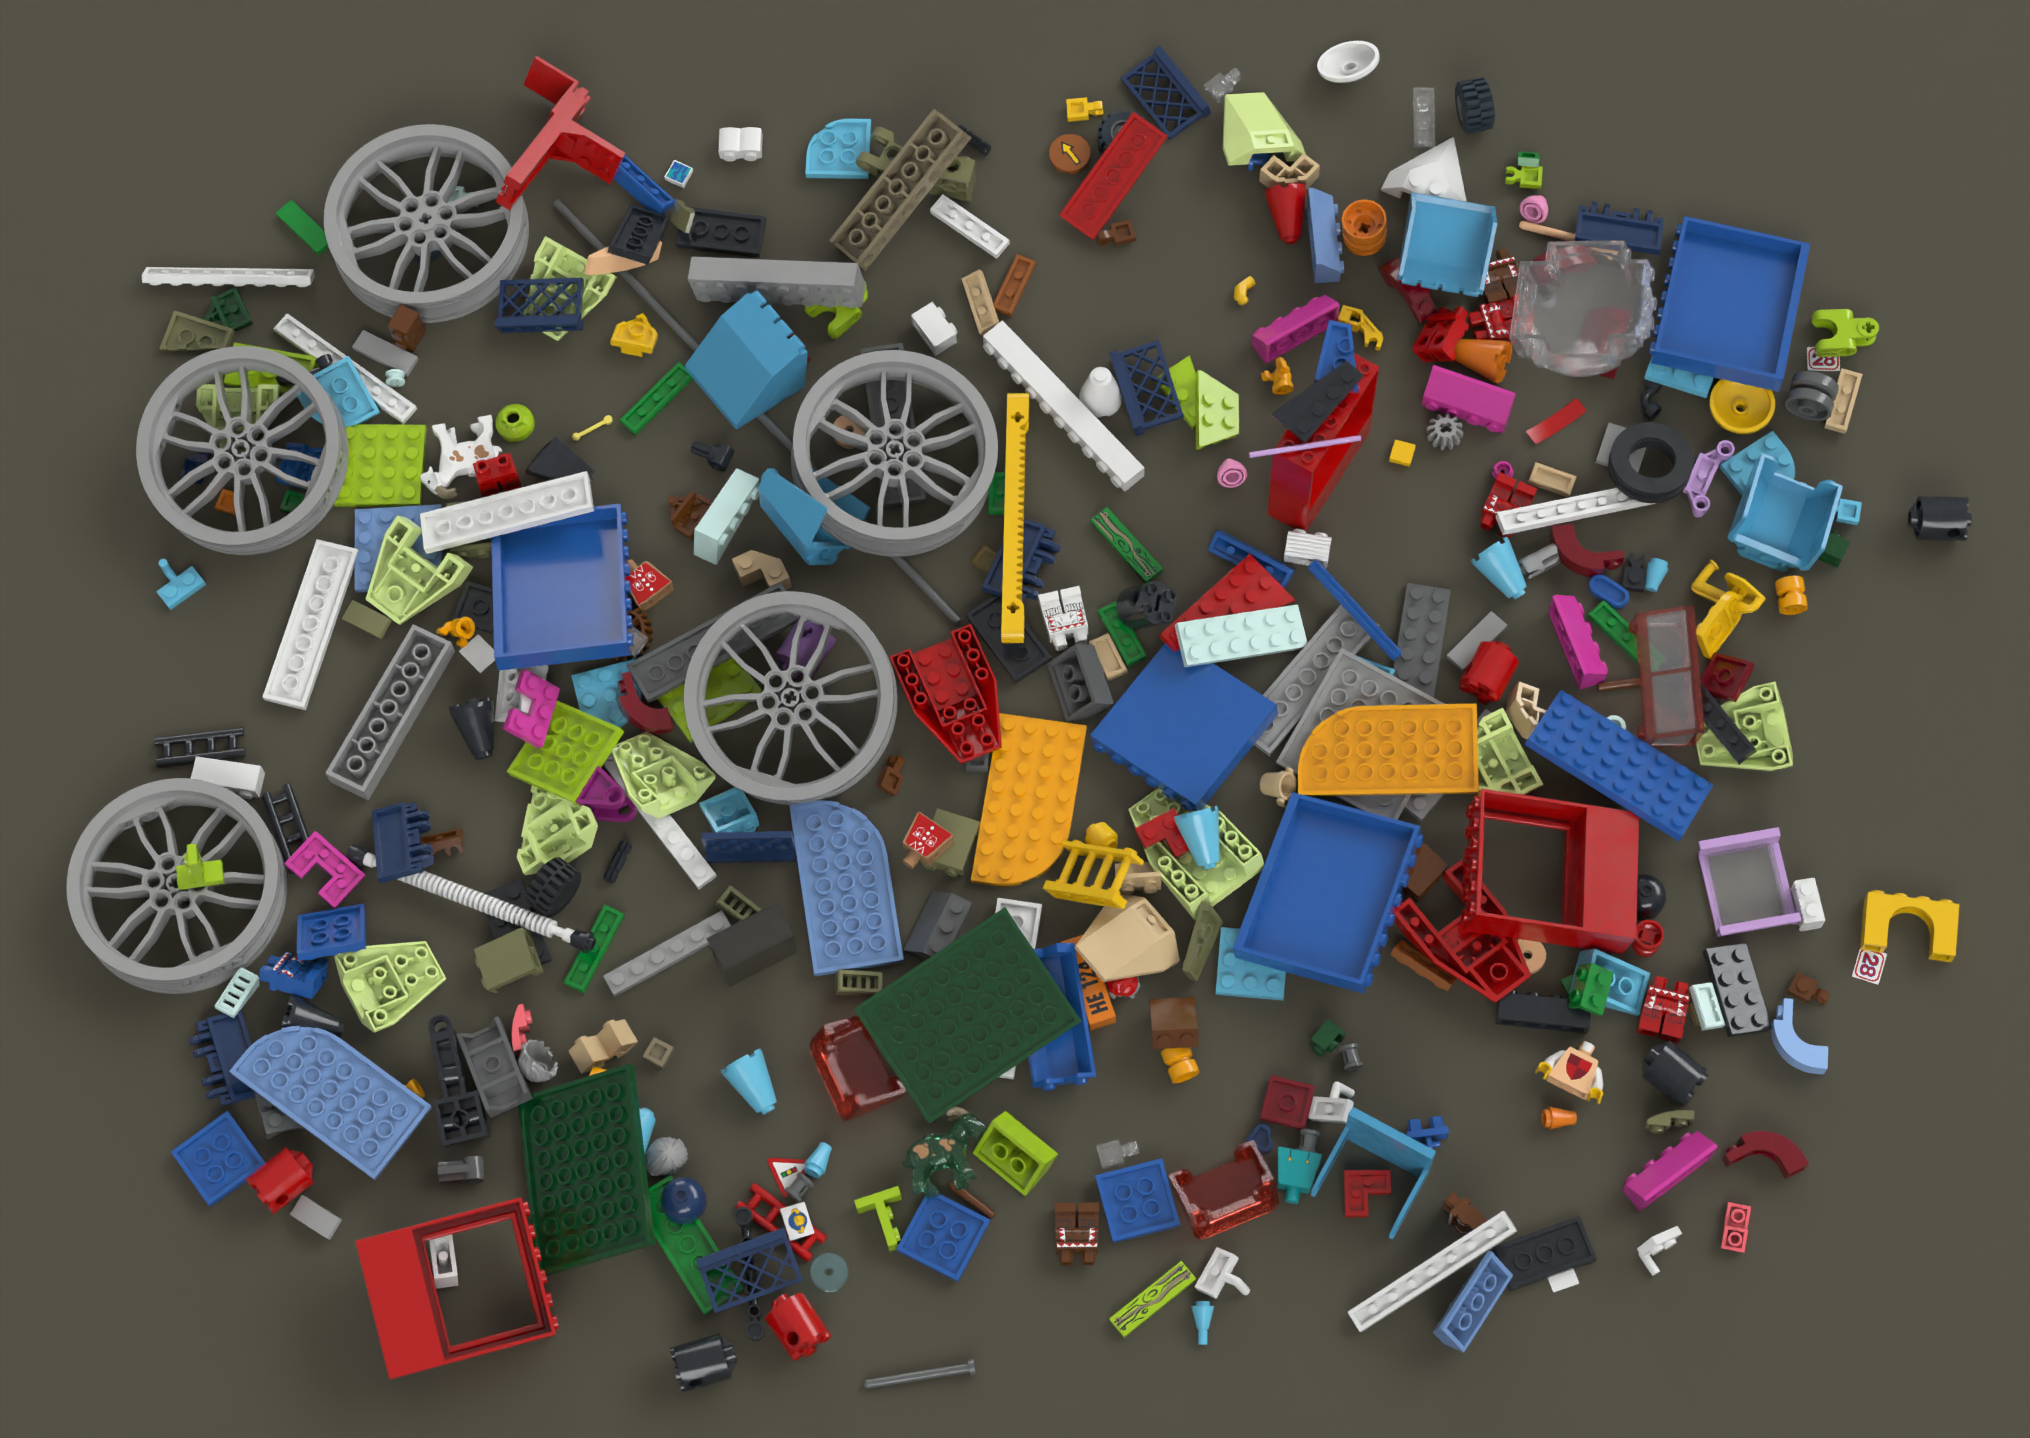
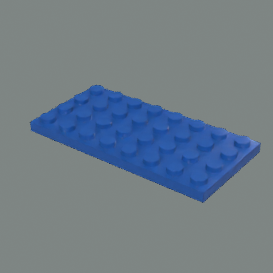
M1560 690L1524 744L1678 842L1713 787V784L1704 778H1701L1685 766L1677 763Z

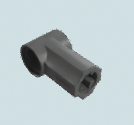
M469 1156L460 1161L439 1162V1182L464 1181L471 1184L483 1182L484 1158L481 1156Z

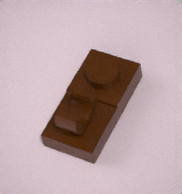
M460 827L421 837L420 841L422 845L427 843L433 846L431 855L446 848V853L450 856L452 854L451 847L453 846L457 847L460 853L463 852L462 841L464 834Z

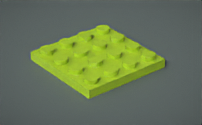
M357 424L345 427L349 445L348 467L343 487L334 503L335 507L421 506L423 482L420 476L424 473L426 425Z
M732 658L711 669L706 688V700L731 694L762 693V690L750 674ZM684 684L659 697L657 700L663 708L668 707L670 717L691 743L693 739L688 728L684 709ZM732 702L706 708L709 726L717 725L749 702Z
M556 701L543 747L536 748L525 742L506 772L514 778L577 805L576 800L597 766H603L624 731L620 727Z

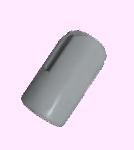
M1552 543L1520 559L1519 564H1523L1520 566V569L1524 576L1531 579L1560 564L1561 561L1557 546Z

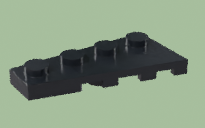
M1345 361L1272 412L1271 416L1306 444L1361 381L1364 375L1349 362Z

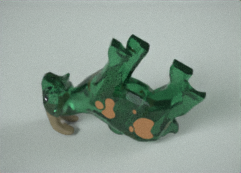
M954 1107L946 1112L947 1116H949L948 1121L957 1119L949 1133L942 1135L928 1134L923 1139L915 1141L907 1150L906 1159L902 1161V1165L914 1170L912 1175L914 1195L924 1192L926 1199L939 1196L938 1188L930 1182L932 1171L949 1168L952 1172L957 1191L969 1187L967 1180L977 1179L975 1172L967 1164L968 1136H973L977 1142L978 1137L984 1134L987 1128L974 1114L963 1108Z

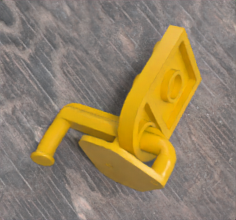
M1713 560L1709 561L1710 563L1701 571L1691 586L1693 593L1716 603L1715 606L1710 608L1704 621L1698 624L1694 633L1703 656L1710 660L1714 652L1719 650L1736 627L1742 614L1755 612L1766 599L1749 582L1732 573H1726L1724 576L1730 590L1728 592L1707 584L1706 581L1715 570H1719L1718 565Z

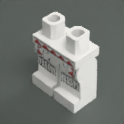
M1076 586L1060 590V599L1064 613H1062L1058 591L1038 595L1039 607L1050 643L1053 642L1056 651L1068 648L1066 639L1074 638L1076 644H1087L1088 624L1080 587Z

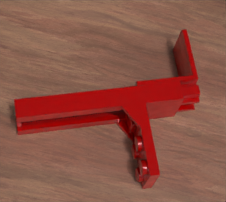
M538 56L532 62L524 86L556 106L552 109L544 128L505 177L504 184L500 189L502 191L498 194L496 203L509 211L550 159L574 162L608 184H611L625 155V152L577 123L586 110L584 107L591 98L588 96L589 91L583 87L579 89L577 87L579 81Z

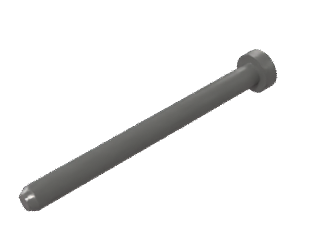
M968 1359V1363L867 1379L863 1382L864 1388H877L969 1372L970 1376L976 1375L974 1359Z

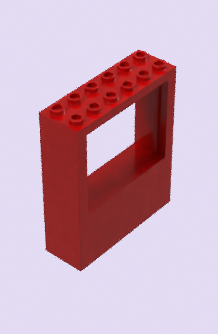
M1355 353L1356 369L1364 375L1358 383V393L1350 392L1307 443L1361 435V441L1273 454L1267 515L1293 529L1308 531L1370 433L1379 366ZM1286 430L1275 448L1304 443L1290 431Z
M1481 789L1477 796L1473 797L1472 803L1468 804L1466 808V818H1469L1465 829V838L1468 839V844L1464 850V859L1467 860V867L1463 871V880H1466V888L1462 892V901H1465V909L1462 910L1461 914L1464 931L1623 954L1636 939L1639 816L1631 811ZM1485 819L1564 830L1561 924L1481 912Z
M520 1197L356 1240L389 1380L556 1335L555 1330H558L559 1326L556 1315L551 1316L550 1307L553 1306L550 1292L545 1293L544 1285L547 1284L545 1271L539 1269L538 1262H541L542 1259L539 1247L534 1248L532 1239H535L536 1235L533 1224L528 1225L527 1217L530 1216L527 1201L523 1202ZM511 1219L537 1323L450 1346L424 1242Z

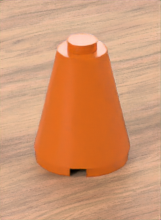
M1459 339L1454 348V352L1457 354L1454 360L1488 380L1500 383L1507 372L1504 369L1506 362L1510 363L1512 345L1507 341Z

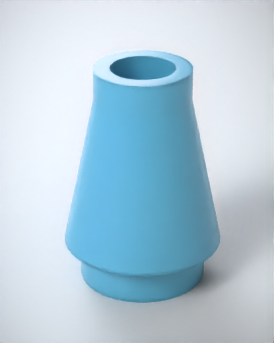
M1651 558V561L1647 563L1646 590L1657 592L1659 585L1669 570L1666 561Z
M820 1142L815 1151L805 1161L804 1171L814 1178H820L821 1175L825 1174L832 1147Z

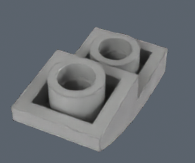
M304 1195L300 1197L290 1213L291 1216L329 1240L342 1219Z

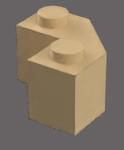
M1304 153L1291 167L1273 155L1260 169L1259 181L1267 188L1281 185L1282 188L1288 187L1289 183L1304 184L1307 190L1318 179L1320 165Z
M750 550L732 559L734 570L743 587L763 578L768 588L779 582L782 583L785 590L791 588L790 577L779 558Z
M1518 682L1508 695L1505 713L1522 738L1528 740L1547 710L1536 707L1539 694L1538 688Z
M613 1019L603 1025V1029L597 1035L590 1037L584 1035L576 1039L575 1045L569 1050V1053L579 1071L583 1074L591 1072L594 1066L604 1067V1062L615 1055L617 1058L625 1055L638 1041L625 1019L619 1021Z

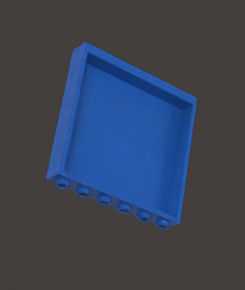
M1164 644L1091 733L1090 737L1095 750L1100 753L1105 752L1118 765L1122 763L1134 776L1140 775L1148 785L1153 788L1158 787L1169 799L1173 800L1175 798L1187 811L1202 810L1276 718L1278 708L1277 704L1213 663L1184 667L1181 651L1173 652Z

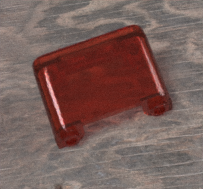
M858 1016L823 1025L810 1041V1051L837 1111L844 1121L855 1119L897 1100L907 1092L898 1076L889 1077L872 1041L873 1038Z
M1254 1140L1240 1144L1234 1152V1161L1193 1177L1192 1173L1187 1169H1180L1169 1174L1174 1192L1197 1239L1213 1236L1266 1214L1278 1206L1279 1197L1274 1177Z

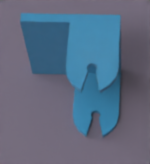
M1352 1107L1348 1114L1346 1127L1323 1166L1311 1190V1196L1315 1197L1346 1141L1349 1140L1419 1178L1390 1232L1389 1238L1393 1239L1429 1175L1436 1151Z

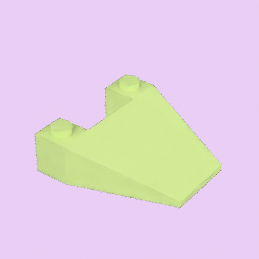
M397 515L385 533L366 600L401 625L461 586L473 569V566L458 555L447 553L439 567L435 566L411 548L422 533V528L407 517Z

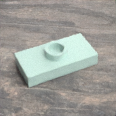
M1703 983L1689 987L1702 1031L1725 1026L1713 983Z

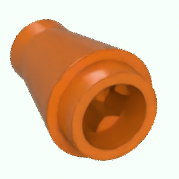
M1548 1107L1541 1112L1542 1126L1548 1127L1549 1130L1576 1125L1577 1122L1575 1111Z

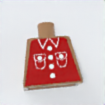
M632 559L626 562L630 566V576H627V580H630L631 593L629 595L636 607L641 609V613H644L674 591L672 581L650 562L645 561L639 566Z
M918 812L902 842L903 849L908 852L902 862L910 869H913L919 860L930 866L955 842L954 835L921 812Z

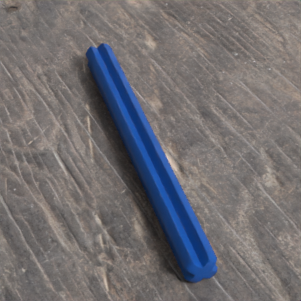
M1318 560L1313 561L1309 565V571L1391 660L1394 661L1399 658L1402 652L1321 563Z

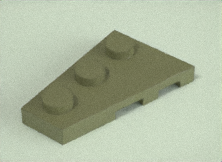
M174 310L159 350L161 352L213 351L229 347L235 331L232 328Z
M1201 901L1182 969L1186 976L1194 981H1198L1223 924L1222 919L1210 903Z

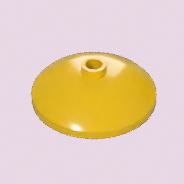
M1721 379L1711 392L1709 407L1715 421L1724 429L1737 434H1750L1761 430L1769 423L1775 410V398L1772 390ZM1736 408H1742L1743 412L1737 411Z

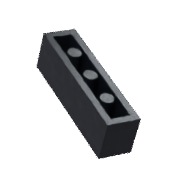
M1513 990L1498 1001L1496 1025L1587 1034L1590 1029L1591 1013L1580 1008H1569L1570 1000L1563 999L1561 995L1543 997L1539 993L1530 992L1524 995L1518 994L1517 991Z

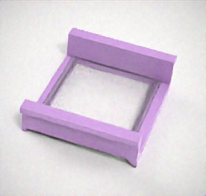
M1779 827L1698 842L1699 849L1697 854L1717 938L1776 926L1797 924L1802 921L1800 912H1795L1778 843L1781 836Z

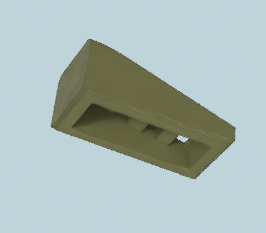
M731 885L715 903L719 909L750 930L755 927L765 914L761 908ZM730 896L734 897L729 905L725 903ZM740 901L741 905L737 910L732 909L736 902ZM747 906L749 909L741 916L739 913ZM752 911L756 912V915L749 922L747 917Z
M838 969L834 975V995H875L882 990V972ZM843 978H846V987H843ZM852 978H855V988H852ZM861 978H865V988H861ZM870 978H874V989H870Z

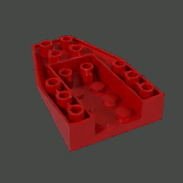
M971 624L951 631L950 639L912 654L909 648L889 656L893 672L915 716L960 764L1002 748L997 681Z

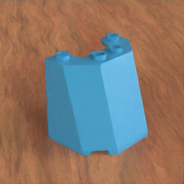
M1761 453L1753 465L1727 537L1730 542H1735L1740 556L1779 572H1787L1788 568L1795 567L1801 571L1809 570L1825 550L1843 486L1832 480H1825L1819 482L1813 488L1804 482L1788 478L1784 474L1776 473L1779 462L1773 456Z
M767 468L762 474L761 482L758 486L760 507L808 565H832L837 561L838 553L843 549L848 550L851 547L838 541L820 527L828 508L780 476L776 469ZM828 478L817 481L825 494L840 487ZM851 494L832 501L849 515L864 522L871 510L868 505Z

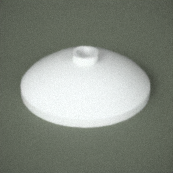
M1349 41L1338 44L1323 53L1318 60L1317 67L1319 74L1324 79L1335 83H1348L1362 79L1370 74L1378 65L1380 55L1377 47L1369 42Z

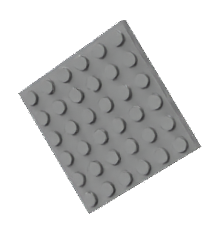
M1341 648L1277 759L1276 764L1285 769L1286 767L1292 768L1295 775L1298 776L1300 754L1311 732L1323 720L1346 708L1444 703ZM1412 795L1335 797L1359 810L1398 820Z

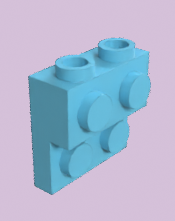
M737 787L699 803L712 832H754L756 827L760 826L757 814L743 790Z

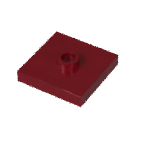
M1714 652L1699 681L1713 697L1736 703L1755 665L1751 661Z
M1270 1075L1260 1120L1298 1130L1305 1129L1315 1085Z

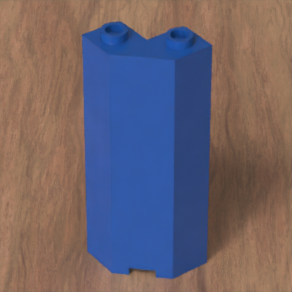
M1055 943L1043 949H1034L1082 1022L1028 1057L1033 1088L1051 1091L1055 1090L1056 1086L1066 1084H1087L1088 1079L1096 1077L1075 944Z

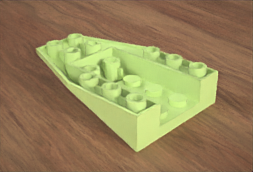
M1159 788L1128 809L1135 828L1175 808L1178 815L1194 812L1193 810L1187 811L1175 798L1171 800L1166 797ZM1205 805L1202 809L1210 808V806ZM1218 811L1220 861L1215 862L1216 867L1203 870L1202 866H1197L1191 852L1175 859L1165 839L1144 849L1150 866L1155 872H1161V880L1194 920L1197 918L1201 901L1210 903L1213 907L1262 871L1265 865L1259 850L1221 811Z

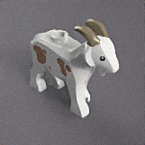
M492 415L478 417L479 423L470 425L471 430L478 436L475 441L457 444L454 427L446 430L445 423L432 426L433 433L439 438L441 445L439 473L433 472L432 467H429V471L420 476L421 481L432 493L443 500L456 498V488L447 489L454 478L461 475L475 477L473 463L497 457L502 453L500 447L492 446L491 437L493 435Z

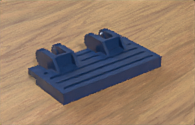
M1592 201L1591 212H1588L1587 206H1579L1574 242L1659 255L1664 218L1655 217L1654 222H1651L1653 210L1647 211L1646 221L1638 220L1640 215L1639 208H1634L1633 219H1631V213L1613 211L1612 215H1609L1610 204L1607 203L1603 209L1604 214L1596 213L1598 205L1594 201Z
M1024 519L1022 603H1024L1026 598L1037 600L1038 595H1040L1038 591L1026 587L1024 584L1042 589L1045 585L1043 580L1035 577L1042 562L1048 564L1055 563L1056 558L1054 555L1040 549L1053 553H1058L1061 549L1059 544L1050 541L1054 538L1055 530ZM1004 540L982 586V591L1002 597Z
M402 802L372 810L377 879L380 884L421 873L423 868L434 864V857L431 855L433 846L427 843L422 845L420 841V834L429 832L431 829V824L428 822L430 814L426 810L418 811L416 802L409 804Z
M241 1010L235 1018L227 1014H221L196 1022L199 1033L208 1030L209 1032L190 1037L188 1039L190 1045L211 1041L212 1045L194 1050L192 1052L194 1058L206 1056L211 1074L222 1072L204 1078L201 1081L202 1086L224 1083V1087L206 1092V1099L219 1097L222 1107L255 1098L254 1091L229 1072L244 1054V1050L252 1045Z

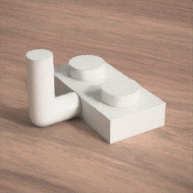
M1334 1082L1329 1098L1313 1096L1308 1119L1319 1122L1346 1124L1348 1114L1354 1102L1349 1099H1341L1339 1095L1341 1093L1348 1098H1352L1355 1093L1354 1090L1340 1082Z
M1678 1226L1651 1237L1637 1248L1639 1257L1652 1276L1659 1273L1660 1270L1650 1254L1654 1256L1663 1249L1667 1250L1677 1243L1675 1239L1682 1234Z
M1217 1247L1197 1281L1195 1288L1199 1292L1216 1299L1225 1282L1234 1285L1243 1295H1248L1250 1292L1249 1287L1239 1277L1230 1274L1239 1258Z

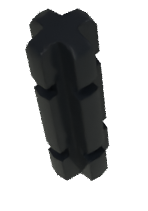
M959 125L958 127L971 137L967 144L975 150L979 149L982 155H988L991 151V145L986 141L982 142L983 139L970 130L966 131L967 128L963 125Z
M626 841L619 843L618 851L615 852L608 866L609 870H606L604 874L606 881L610 883L616 882L617 873H620L627 859L626 856L632 849L630 843Z

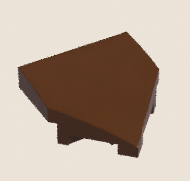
M691 491L689 495L677 498L674 496L668 497L671 512L670 519L674 529L690 540H693L695 528L713 502L701 495H696L694 491Z

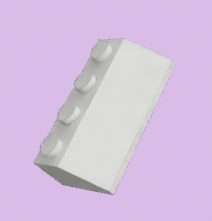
M548 665L500 670L494 721L505 722L508 710L512 708L528 715L532 700L515 691L520 671L526 669L546 680Z

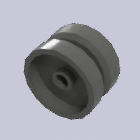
M1814 371L1796 372L1792 376L1790 391L1787 393L1785 407L1789 412L1802 419L1811 421L1827 420L1832 415L1833 401L1836 400L1839 385L1831 377Z

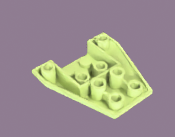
M1264 92L1225 95L1223 151L1228 166L1248 164L1252 154L1283 152L1286 162L1297 161L1303 153L1305 154L1300 139Z
M1776 682L1753 686L1741 693L1736 703L1728 701L1721 705L1722 709L1757 750L1756 753L1740 765H1738L1701 718L1692 722L1700 765L1774 771L1793 766V753L1787 722Z
M648 732L616 744L611 752L628 797L641 811L658 819L696 803L716 777L700 760Z
M426 941L366 946V949L357 952H345L334 956L341 985L361 1023L374 1033L395 1025L446 981V977Z

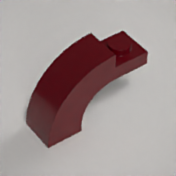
M1394 257L1379 267L1378 270L1388 287H1393L1402 295L1417 322L1422 323L1428 318L1429 314H1436L1438 312L1429 296L1431 292L1428 288L1420 287L1421 284L1419 283L1416 286L1401 284L1402 280H1397L1400 258Z
M631 672L622 673L619 678L620 681H617L620 694L623 693L624 696H619L617 704L624 717L642 731L653 734L671 733L673 725L668 707L654 709L643 704L636 694Z

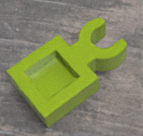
M1512 166L1506 167V173L1512 174L1513 177H1506L1505 183L1511 185L1520 182V188L1541 189L1543 167L1521 166V170H1517Z

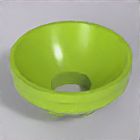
M507 405L496 416L497 432L507 441H522L528 438L534 430L535 420L533 414L523 405ZM512 413L520 416L519 420L515 423L507 421V417Z

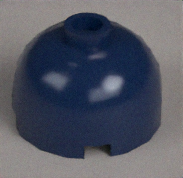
M680 1177L670 1181L663 1188L660 1197L661 1208L665 1216L673 1223L680 1225L695 1222L694 1220L704 1214L707 1206V1196L703 1187L694 1179Z

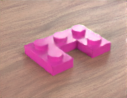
M524 669L520 671L515 691L532 700L528 715L515 708L509 709L503 729L534 747L541 748L545 742L560 688Z
M316 831L284 863L300 879L316 864L331 875L332 878L318 892V895L334 909L365 877L361 870Z

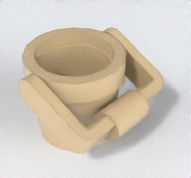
M1286 767L1285 771L1265 773L1260 780L1261 792L1264 795L1277 797L1276 802L1278 806L1286 808L1291 793L1296 792L1297 783L1294 770Z

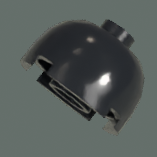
M1639 874L1637 880V920H1650L1656 918L1663 910L1666 903V890L1658 878L1649 874Z

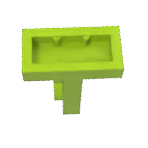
M187 845V853L184 854L185 865L176 866L179 890L225 884L222 860L203 862L197 845Z
M898 1186L854 1200L858 1214L876 1208L889 1251L896 1250L898 1247L897 1242L901 1241L897 1227L892 1228L890 1220L894 1219L890 1206L885 1207V1205L902 1200Z

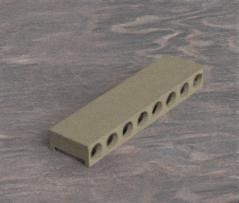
M933 109L829 241L866 271L962 151L971 137L942 113L940 114Z

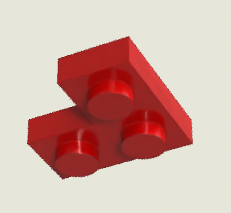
M1175 808L1134 829L1144 849L1165 839L1175 859L1190 852L1174 821V817L1179 816Z
M1344 1170L1345 1218H1368V1195H1391L1390 1170Z

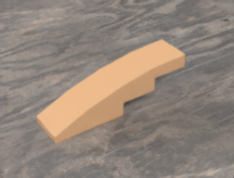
M661 241L650 263L658 260L662 246ZM608 247L588 256L584 273L586 275L608 274L626 271L646 264L607 253Z

